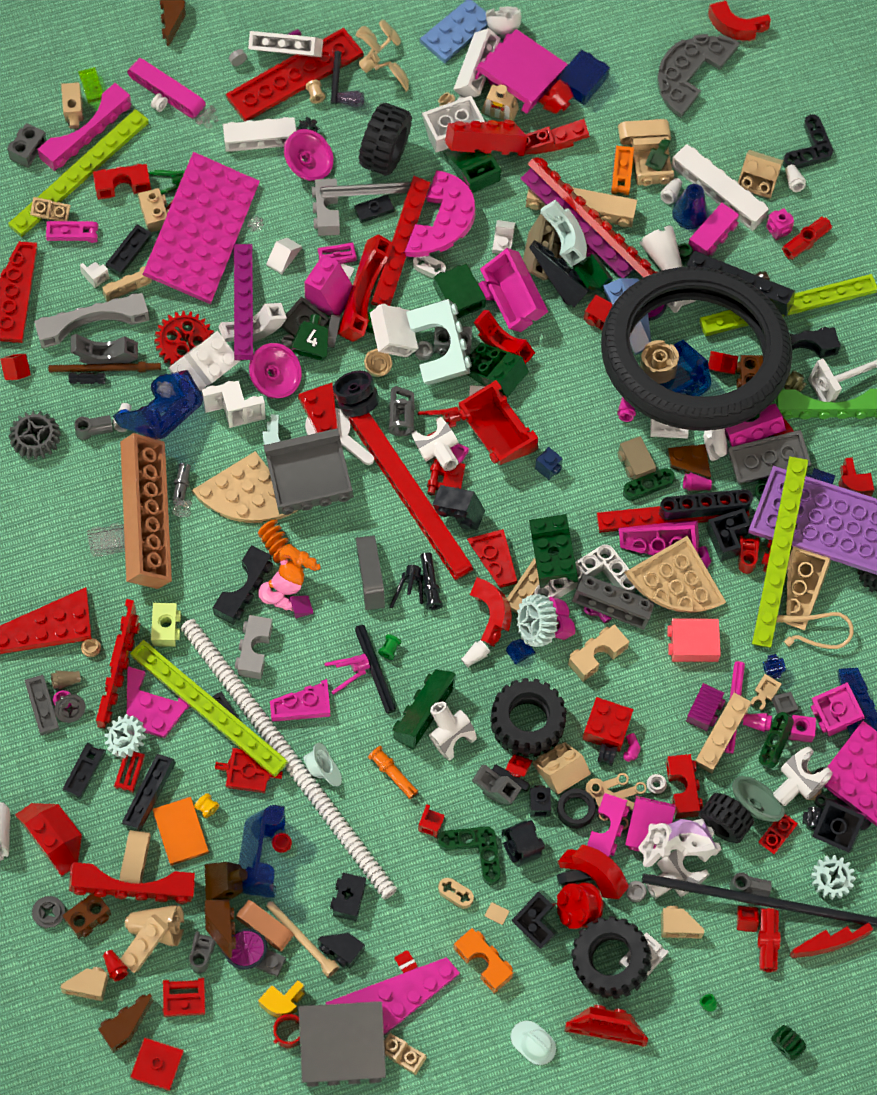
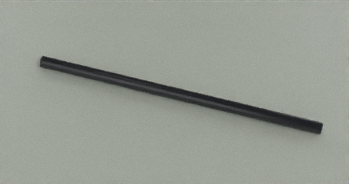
M646 873L642 875L641 883L860 925L870 923L872 927L877 928V917Z

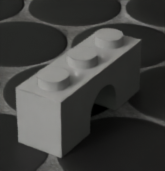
M337 179L315 180V187H312V198H316V202H313V213H317V218H313L314 229H318V236L340 235L339 210H329L326 208L329 204H338V197H320L319 193L320 187L337 186Z
M249 615L248 622H244L243 633H245V637L239 643L241 655L236 658L235 662L238 676L262 679L265 655L255 653L252 648L258 643L269 644L273 628L272 619Z

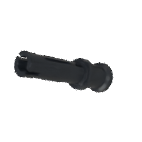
M426 552L420 555L425 581L423 593L427 599L426 609L438 610L443 607V602L440 601L439 596L441 590L436 583L432 553Z

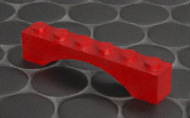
M379 234L366 241L337 333L351 342L358 340L365 334L369 321L368 302L370 294L393 245V242Z
M73 862L70 868L69 892H74L75 895L92 893L96 897L115 895V898L118 899L135 897L136 900L140 901L147 900V898L155 899L157 902L174 900L178 904H187L194 897L195 873L174 871L167 877L157 881L128 883L108 876L94 864Z

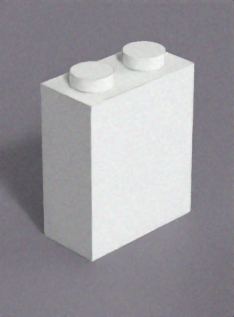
M380 304L370 312L378 352L408 357L418 349L415 332L410 329L406 313L410 310Z

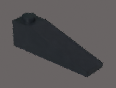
M534 239L529 246L530 250L562 297V300L567 305L575 307L589 289L585 286L574 268H570L563 258H555L554 253Z

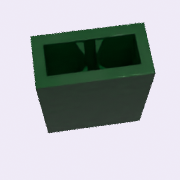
M467 263L457 265L447 272H440L434 276L433 286L441 301L449 299L453 304H456L458 309L457 319L485 308L486 298Z

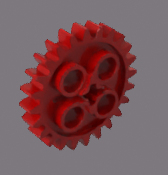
M182 311L181 316L175 312L174 318L168 315V321L162 319L163 326L158 325L157 329L159 331L155 332L157 338L154 339V343L159 344L156 346V351H160L159 357L165 356L164 363L171 361L170 366L184 356L179 355L177 351L184 350L188 353L190 351L189 348L192 350L195 347L194 341L202 343L214 334L213 330H209L210 324L204 325L205 318L199 320V314L192 317V311H190L189 315ZM190 326L192 330L185 331L183 327ZM174 335L176 339L169 340L167 336ZM182 337L184 340H188V345L186 341H181Z

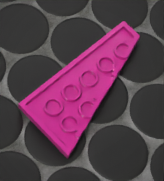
M446 957L325 1002V1005L382 1001L383 1033L386 1035L459 976L460 972Z

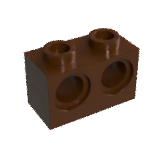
M763 355L740 356L736 366V373H739L736 383L737 389L755 376L763 363Z
M91 893L64 913L62 917L76 937L80 939L81 937L89 936L93 932V928L98 924L103 925L112 914L102 898L96 897ZM94 907L102 908L98 914L91 913ZM78 919L85 920L82 926H75V922Z

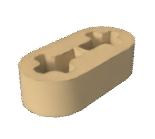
M444 878L438 885L439 894L456 906L467 909L472 905L474 900L473 893L455 880ZM448 884H451V890H453L454 893L450 890L444 892L443 885L447 886ZM457 894L463 897L465 896V894L468 895L469 902L464 901V903H462L461 897Z

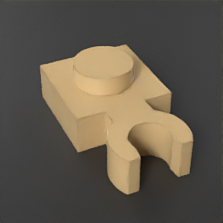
M764 674L755 689V692L759 695L752 698L751 706L755 702L760 701L762 705L759 710L763 711L766 707V699L772 702L771 699L773 696H776L782 684Z

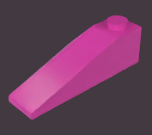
M678 521L619 528L620 548L655 555L688 536L697 553L699 551L698 521Z

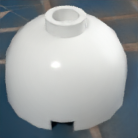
M500 7L499 11L494 12V9L486 12L487 25L495 34H499L500 37H506L508 33L511 34L519 28L521 24V10H518L517 7Z

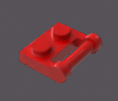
M198 978V980L171 982L163 980L164 1017L205 1015V979ZM198 988V993L170 994V990Z

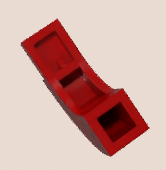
M726 0L710 4L708 16L711 23L726 37L740 41L755 40L756 33H763L769 30L771 22L769 14L751 19H743L732 13Z
M484 310L473 322L480 332L478 336L485 344L521 356L525 364L535 354L527 340L515 338L504 331L489 310Z
M477 577L470 596L486 603L490 611L489 621L481 641L495 647L496 643L500 640L501 631L509 632L512 620L510 603L501 590L490 582Z
M581 845L578 850L567 849L558 860L560 868L580 870L591 876L597 883L603 898L620 899L629 888L619 866L605 853L591 846Z

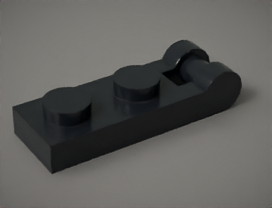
M87 742L62 788L63 792L81 799L100 762L103 760L106 750L102 748L97 749L93 744ZM90 754L95 756L93 760L88 758Z

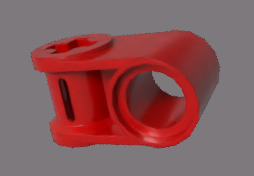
M739 536L741 548L739 551L738 568L742 573L750 574L755 570L758 560L759 537L751 539Z

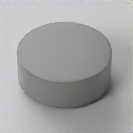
M242 49L235 50L229 56L232 66H239L247 59V55Z
M427 341L417 343L418 349L415 351V356L423 361L430 359L433 355L432 344Z
M633 881L628 884L629 888L626 890L627 898L632 902L642 901L647 892L645 885L640 881Z

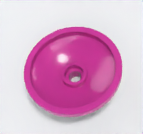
M300 129L287 138L284 146L285 159L290 169L298 177L307 181H315L325 178L330 173L333 167V153L328 142L320 134L312 130Z
M269 343L261 346L254 352L253 360H250L249 373L254 386L267 397L274 399L285 398L291 395L300 384L302 375L300 362L293 351L282 344Z

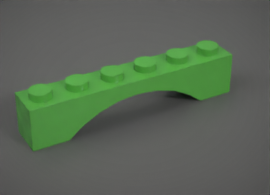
M782 389L775 399V403L785 420L791 418L827 419L829 417H837L839 419L856 417L858 419L866 417L877 418V389H869L864 394L843 402L819 401L803 395L796 389Z

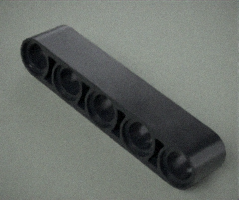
M747 489L665 497L661 501L659 515L664 520L724 515L743 508L747 512L751 507L753 495ZM740 499L746 500L747 503L741 502ZM721 501H726V502H728L729 504H728V505H724V504L721 503ZM702 503H708L710 506L705 507ZM683 505H689L691 508L687 509ZM664 507H671L672 510H666Z

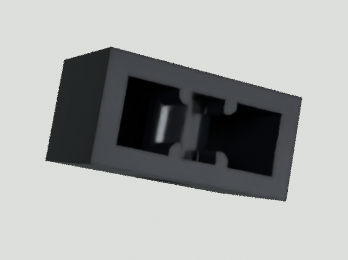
M343 872L342 877L337 878L335 890H338L337 896L332 897L330 909H333V916L357 922L366 887L365 877ZM347 893L351 894L348 900L345 899Z

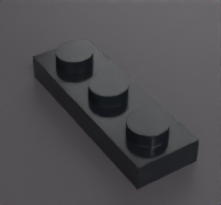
M136 224L106 262V268L122 276L151 239L152 232Z

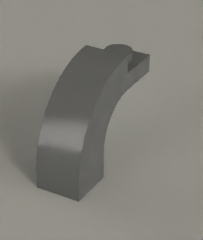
M74 334L71 336V353L79 356V361L85 364L130 363L138 359V342L125 336L111 342H95Z

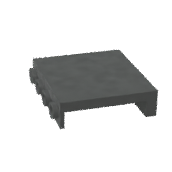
M338 428L263 445L279 514L289 515L297 510L302 509L306 511L314 506H328L332 502H346L350 498H354Z
M382 1001L299 1006L302 1083H306L307 1087L319 1086V1082H327V1086L340 1085V1081L348 1080V1084H361L363 1079H369V1083H381L382 1078H386Z

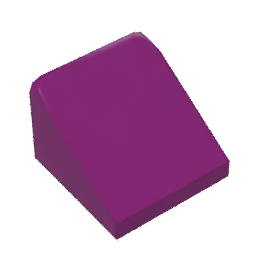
M308 595L289 597L295 619L314 614Z

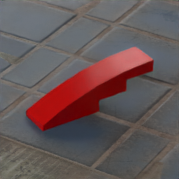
M867 923L852 933L847 926L830 936L827 930H824L794 948L790 956L791 958L809 957L838 950L871 934L873 928L870 923Z

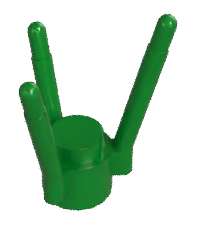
M154 170V172L149 171L148 174L171 176V182L176 186L161 190L160 193L163 195L178 189L185 170Z

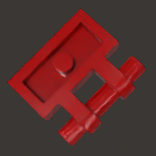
M435 458L430 467L431 477L427 482V494L435 495V491L439 490L440 485L461 489L465 464L458 463L453 470L444 471ZM438 475L444 476L443 483L438 482Z

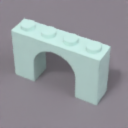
M447 299L406 312L410 329L413 332L417 333L433 327H443L450 335V348L442 358L419 365L425 384L429 386L470 373L471 361L468 356L466 357L465 350L467 345L461 337L460 332H463L460 321H457L456 314H458V309L455 303L453 304V302Z

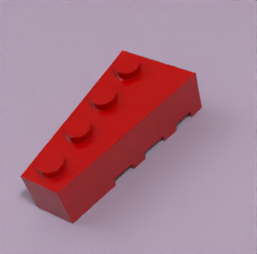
M508 119L498 122L489 120L488 122L471 121L464 123L456 121L455 123H448L445 144L451 151L475 152V149H478L480 152L491 154L493 150L501 152L502 155H509V152H517L518 156H524L527 135L514 121Z

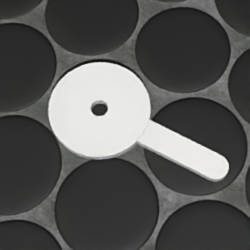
M335 407L337 428L342 446L365 465L373 464L374 456L349 436L350 421L348 416H345L340 409ZM307 417L305 423L307 435L315 434L316 432Z

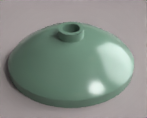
M739 776L734 780L732 784L733 794L736 800L750 812L752 817L767 822H776L782 819L785 814L784 806L775 798L774 792L758 780L747 776Z

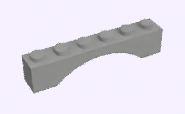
M135 293L128 297L112 299L109 302L96 303L86 308L80 307L74 311L61 312L55 316L41 317L35 320L34 323L41 348L60 344L73 330L90 322L115 320L134 325L149 321V314L143 293Z

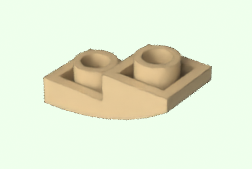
M33 197L30 215L52 221H68L71 205Z
M391 1033L388 1034L384 1041L385 1056L416 1075L426 1060V1055Z

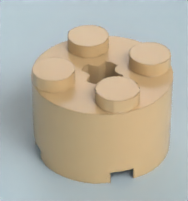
M652 341L642 351L640 367L658 384L666 383L675 378L679 359L678 351L672 344L668 345L665 341Z

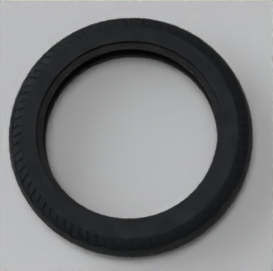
M705 267L666 269L653 273L634 283L619 296L611 307L604 322L601 336V352L604 367L609 379L620 395L645 416L662 424L685 430L710 431L724 429L755 417L777 398L788 379L792 364V342L789 329L774 303L761 290L746 280L721 270ZM683 300L710 302L734 312L752 328L762 348L763 363L755 376L736 390L716 396L685 395L663 387L642 370L633 355L630 335L637 323L657 307Z

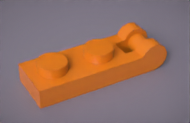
M616 145L611 194L619 192L629 195L634 147ZM618 181L625 182V186L618 185Z

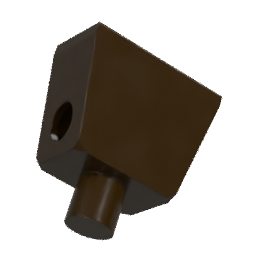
M219 862L204 865L206 900H231L242 893V881L247 879L248 873L240 864Z

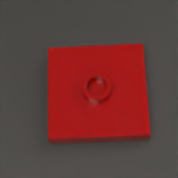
M144 1038L130 1078L170 1091L184 1050Z

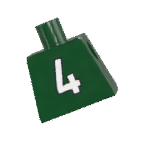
M312 314L309 322L303 321L290 347L294 354L323 361L327 357L328 328L320 326L321 316Z

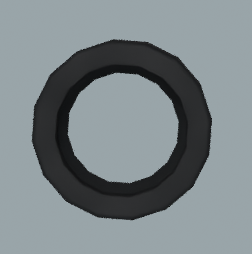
M574 788L566 791L558 802L557 813L559 819L569 828L578 829L585 827L592 821L595 814L596 805L594 798L583 789ZM580 798L587 803L588 813L582 819H572L566 814L564 808L569 799Z

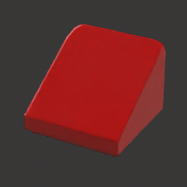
M738 906L737 930L756 932L759 923L758 907Z

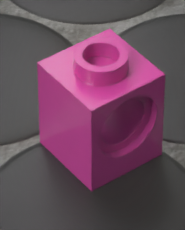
M792 715L794 724L788 740L812 743L815 737L816 718ZM796 726H802L805 731L797 730Z

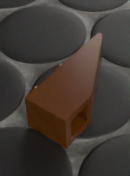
M160 0V9L164 10V14H161V23L165 24V28H162V38L166 39L167 46H170L186 16L185 0Z
M229 899L205 900V929L228 958H232V949H236V937H232L235 934V922H231V920H234V908H230Z
M151 993L147 996L145 994L140 996L131 1007L126 1006L122 1008L113 1019L108 1018L100 1024L101 1027L98 1028L99 1033L112 1053H115L131 1042L154 1001Z

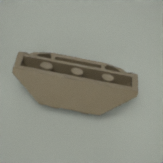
M540 214L528 233L523 261L529 273L542 280L549 279L529 246L535 239L554 253L555 258L561 259V240L555 228Z

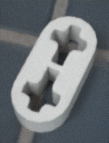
M423 256L414 257L413 259L414 269L433 279L438 273L446 272L445 264L433 257Z

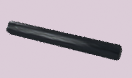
M363 624L355 627V632L362 651L369 661V669L385 712L387 714L395 712V703L366 627Z

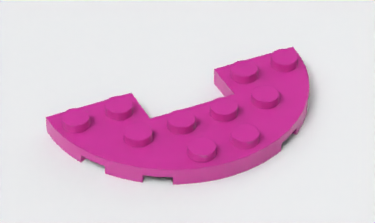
M436 170L426 199L427 202L440 203V209L433 226L415 224L405 250L406 257L429 256V253L438 250L440 252L454 246L453 243L459 238H464L475 219L476 207L471 190L460 178L450 173Z

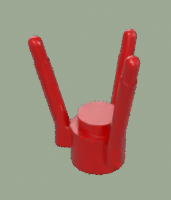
M457 406L441 410L419 411L417 413L418 415L442 414L443 420L449 423L450 428L455 427L456 422L461 420ZM436 431L428 434L427 436L433 435Z

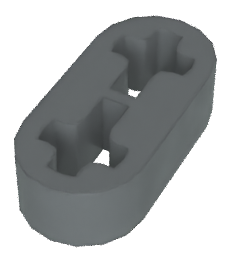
M331 314L328 347L331 348L335 347L340 322L339 315Z

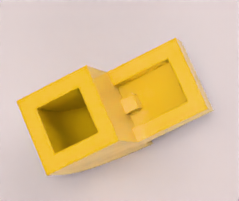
M297 981L285 995L271 985L258 1000L259 1006L276 1018L284 1014H295L297 1006L294 1002L298 1003L305 994L304 985Z

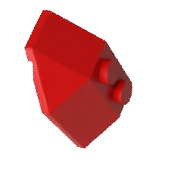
M31 803L15 814L16 818L61 877L70 871L73 862H79L82 834L59 804Z
M602 1005L588 1007L566 1022L564 1030L565 1032L646 1047L648 1037L631 1014H627V1011L622 1009L606 1010V1007Z

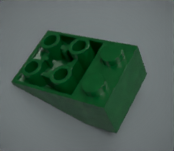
M475 149V152L451 150L444 152L457 177L465 182L472 193L500 182L501 168L491 154L480 152L478 149Z
M481 342L469 356L471 367L469 368L470 373L466 375L484 387L497 380L502 387L499 392L508 398L528 374L529 370L521 356Z

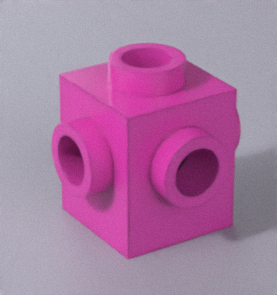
M785 208L779 211L775 210L769 215L766 227L775 240L791 233L794 224L793 216Z

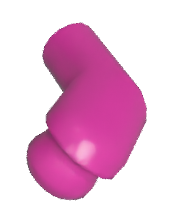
M631 733L626 736L629 748L623 754L627 762L636 760L641 751L635 733Z

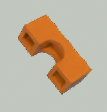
M471 928L454 943L453 949L466 964L477 957L483 958L487 962L488 968L481 974V980L495 994L512 979L513 968L507 961L503 962L498 957L499 953L492 945L490 947L487 945L486 939L480 931H475Z

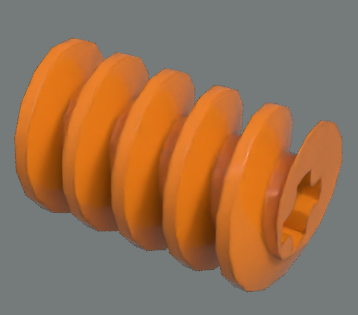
M273 519L259 529L258 536L262 538L261 541L265 544V548L269 550L273 561L280 563L279 552L284 546H287L286 544L289 542V539L283 538L285 532H279L282 527L280 525L276 526L278 521Z

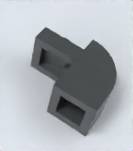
M481 765L472 779V782L483 790L485 796L501 804H512L521 790V787L508 776L497 775L487 765Z

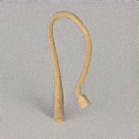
M840 612L808 616L778 615L777 622L786 623L839 616L849 625V636L839 645L821 644L800 635L789 636L784 641L788 647L794 643V640L799 639L820 648L839 649L851 641L854 627L851 620Z

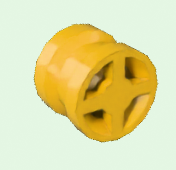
M206 793L195 803L194 808L200 810L202 816L207 819L217 811L220 804L217 801H213L212 796Z

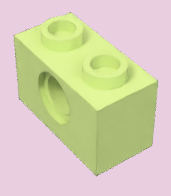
M153 603L152 646L176 647V640H180V628H177V622H181V610L177 609L176 603ZM166 622L171 623L169 627H162V624Z

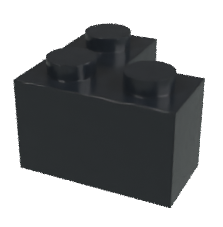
M440 485L432 504L438 515L442 517H455L459 526L465 530H478L485 513V509L474 491Z
M744 508L709 519L706 530L720 562L737 557L741 548L737 538L749 534L751 522Z
M542 889L531 898L511 921L536 946L542 949L558 933L544 919L557 903Z

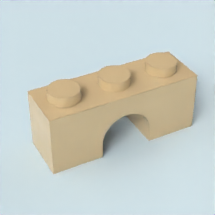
M615 624L610 628L606 627L599 633L597 638L589 639L581 650L576 649L569 656L568 665L584 682L599 669V663L594 658L596 653L605 652L614 659L628 649L629 640Z

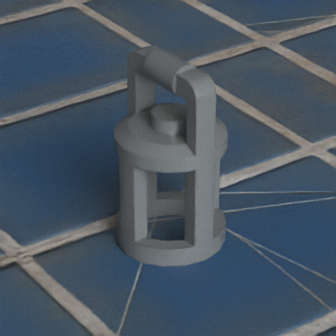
M395 386L391 389L389 432L395 436H409L415 430L414 393ZM396 394L408 397L409 400H396ZM399 414H405L404 421H399ZM399 427H407V430H399Z

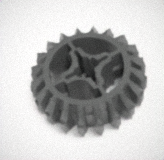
M32 411L31 415L25 412V417L18 416V421H13L14 427H10L9 434L10 444L14 447V451L19 453L21 457L26 455L28 460L34 456L36 461L38 456L45 458L46 453L51 455V449L56 450V444L60 443L59 437L61 436L59 425L55 419L50 418L48 413L43 416L41 411L38 414ZM32 431H34V434H36L38 440H36L35 436H33Z

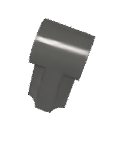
M110 415L90 419L79 417L75 421V435L80 440H87L93 435L113 432ZM80 427H87V429H85V430H81V429H79V428H80Z
M743 872L737 873L729 883L730 890L767 897L770 895L772 886L771 881L750 877ZM736 880L742 881L744 887L737 886Z

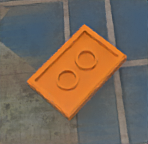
M191 797L152 809L170 866L209 854Z

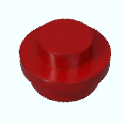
M278 833L272 839V847L278 853H285L292 846V840L288 834Z

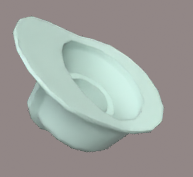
M316 743L313 751L303 757L308 771L314 777L325 778L331 785L339 786L342 782V777L338 767L330 757L326 747L321 743Z
M522 1021L514 1026L511 1031L512 1044L530 1062L543 1065L553 1059L556 1052L555 1042L538 1024L532 1021Z

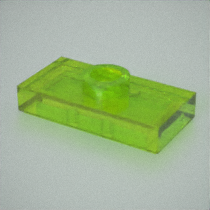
M96 68L78 71L87 103L100 101L103 90Z

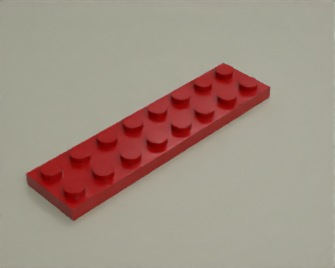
M343 27L323 39L322 57L295 54L226 93V98L244 122L249 121L306 89L305 85L309 81H320L333 73L335 51L342 52L341 68L361 58L363 51Z

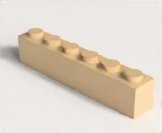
M573 188V192L576 195L582 196L586 200V204L590 208L595 209L603 221L621 227L632 228L637 200ZM528 189L526 207L533 210H541V208L546 206Z

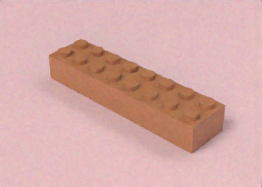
M133 433L120 442L126 582L159 589L172 581L165 442Z

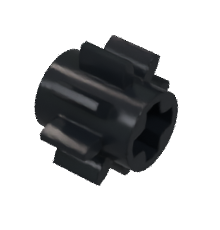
M306 117L303 121L299 120V127L296 128L297 130L309 128V130L315 132L320 130L316 126L318 121L315 119L311 120L309 117Z
M809 807L808 812H803L802 824H807V829L815 831L823 809L820 807Z

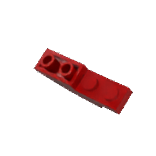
M582 119L551 130L549 127L526 134L525 154H541L574 146L573 142L590 137L585 120Z

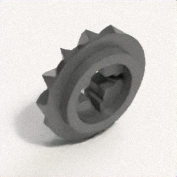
M68 693L67 696H61L59 701H55V716L58 720L65 723L75 722L83 716L86 708L85 702L77 694L72 695ZM69 703H71L72 706H73V707H71V709L69 710L70 713H68V711H67V709H66V708L68 707V704H69Z
M53 896L40 898L32 908L34 921L38 926L46 929L56 927V925L62 922V915L65 913L63 903ZM53 908L52 913L55 917L48 915L44 918L45 912L43 909L50 910Z

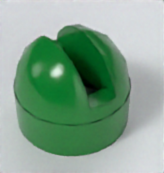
M706 994L700 999V1005L705 1011L713 1012L716 1010L718 1002L713 994Z

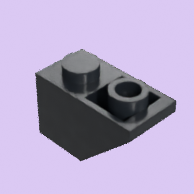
M350 933L320 936L318 938L319 950L325 955L331 954L336 958V963L342 967L347 966L349 969L352 968L365 951V944Z

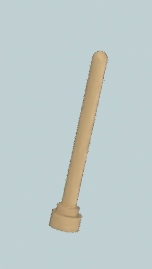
M270 901L267 903V908L284 926L292 931L294 937L321 964L322 972L328 978L331 977L340 966L334 960L327 959L274 902Z

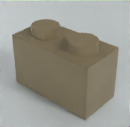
M641 436L620 443L617 455L619 460L624 462L626 466L625 471L629 478L635 480L656 471V466Z

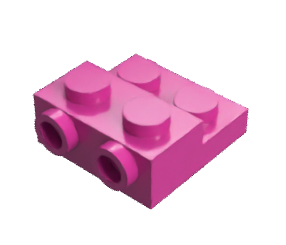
M848 682L812 698L813 705L810 706L814 716H819L821 720L818 724L822 733L827 732L829 737L846 730V726L865 719Z

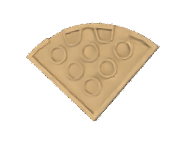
M256 451L192 490L194 496L205 507L230 520L245 523H263V521L279 520L289 516L279 514L269 468Z
M688 536L624 572L635 588L645 597L670 610L695 613L714 609L726 603Z

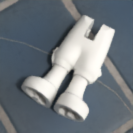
M725 428L704 431L703 438L709 459L716 461L720 457L727 455L728 447Z

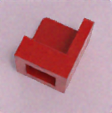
M711 351L707 368L735 374L738 356Z
M12 354L0 358L5 380H19L31 375L27 354Z
M426 804L418 825V831L437 838L445 817L444 814L430 810V805Z

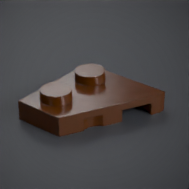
M705 444L668 448L670 468L711 479Z

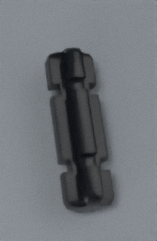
M69 373L70 384H77V382H80V384H95V382L97 384H105L106 381L105 373H97V375L95 373H79V375L77 373Z

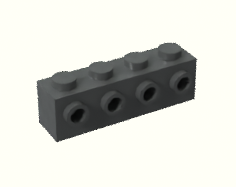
M582 574L572 599L574 603L643 630L650 619L655 604L645 597L586 574Z

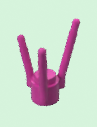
M365 654L324 663L325 666L335 665L336 668L351 665L352 670L358 672L334 689L332 694L337 693L358 677L365 675V670L370 668Z

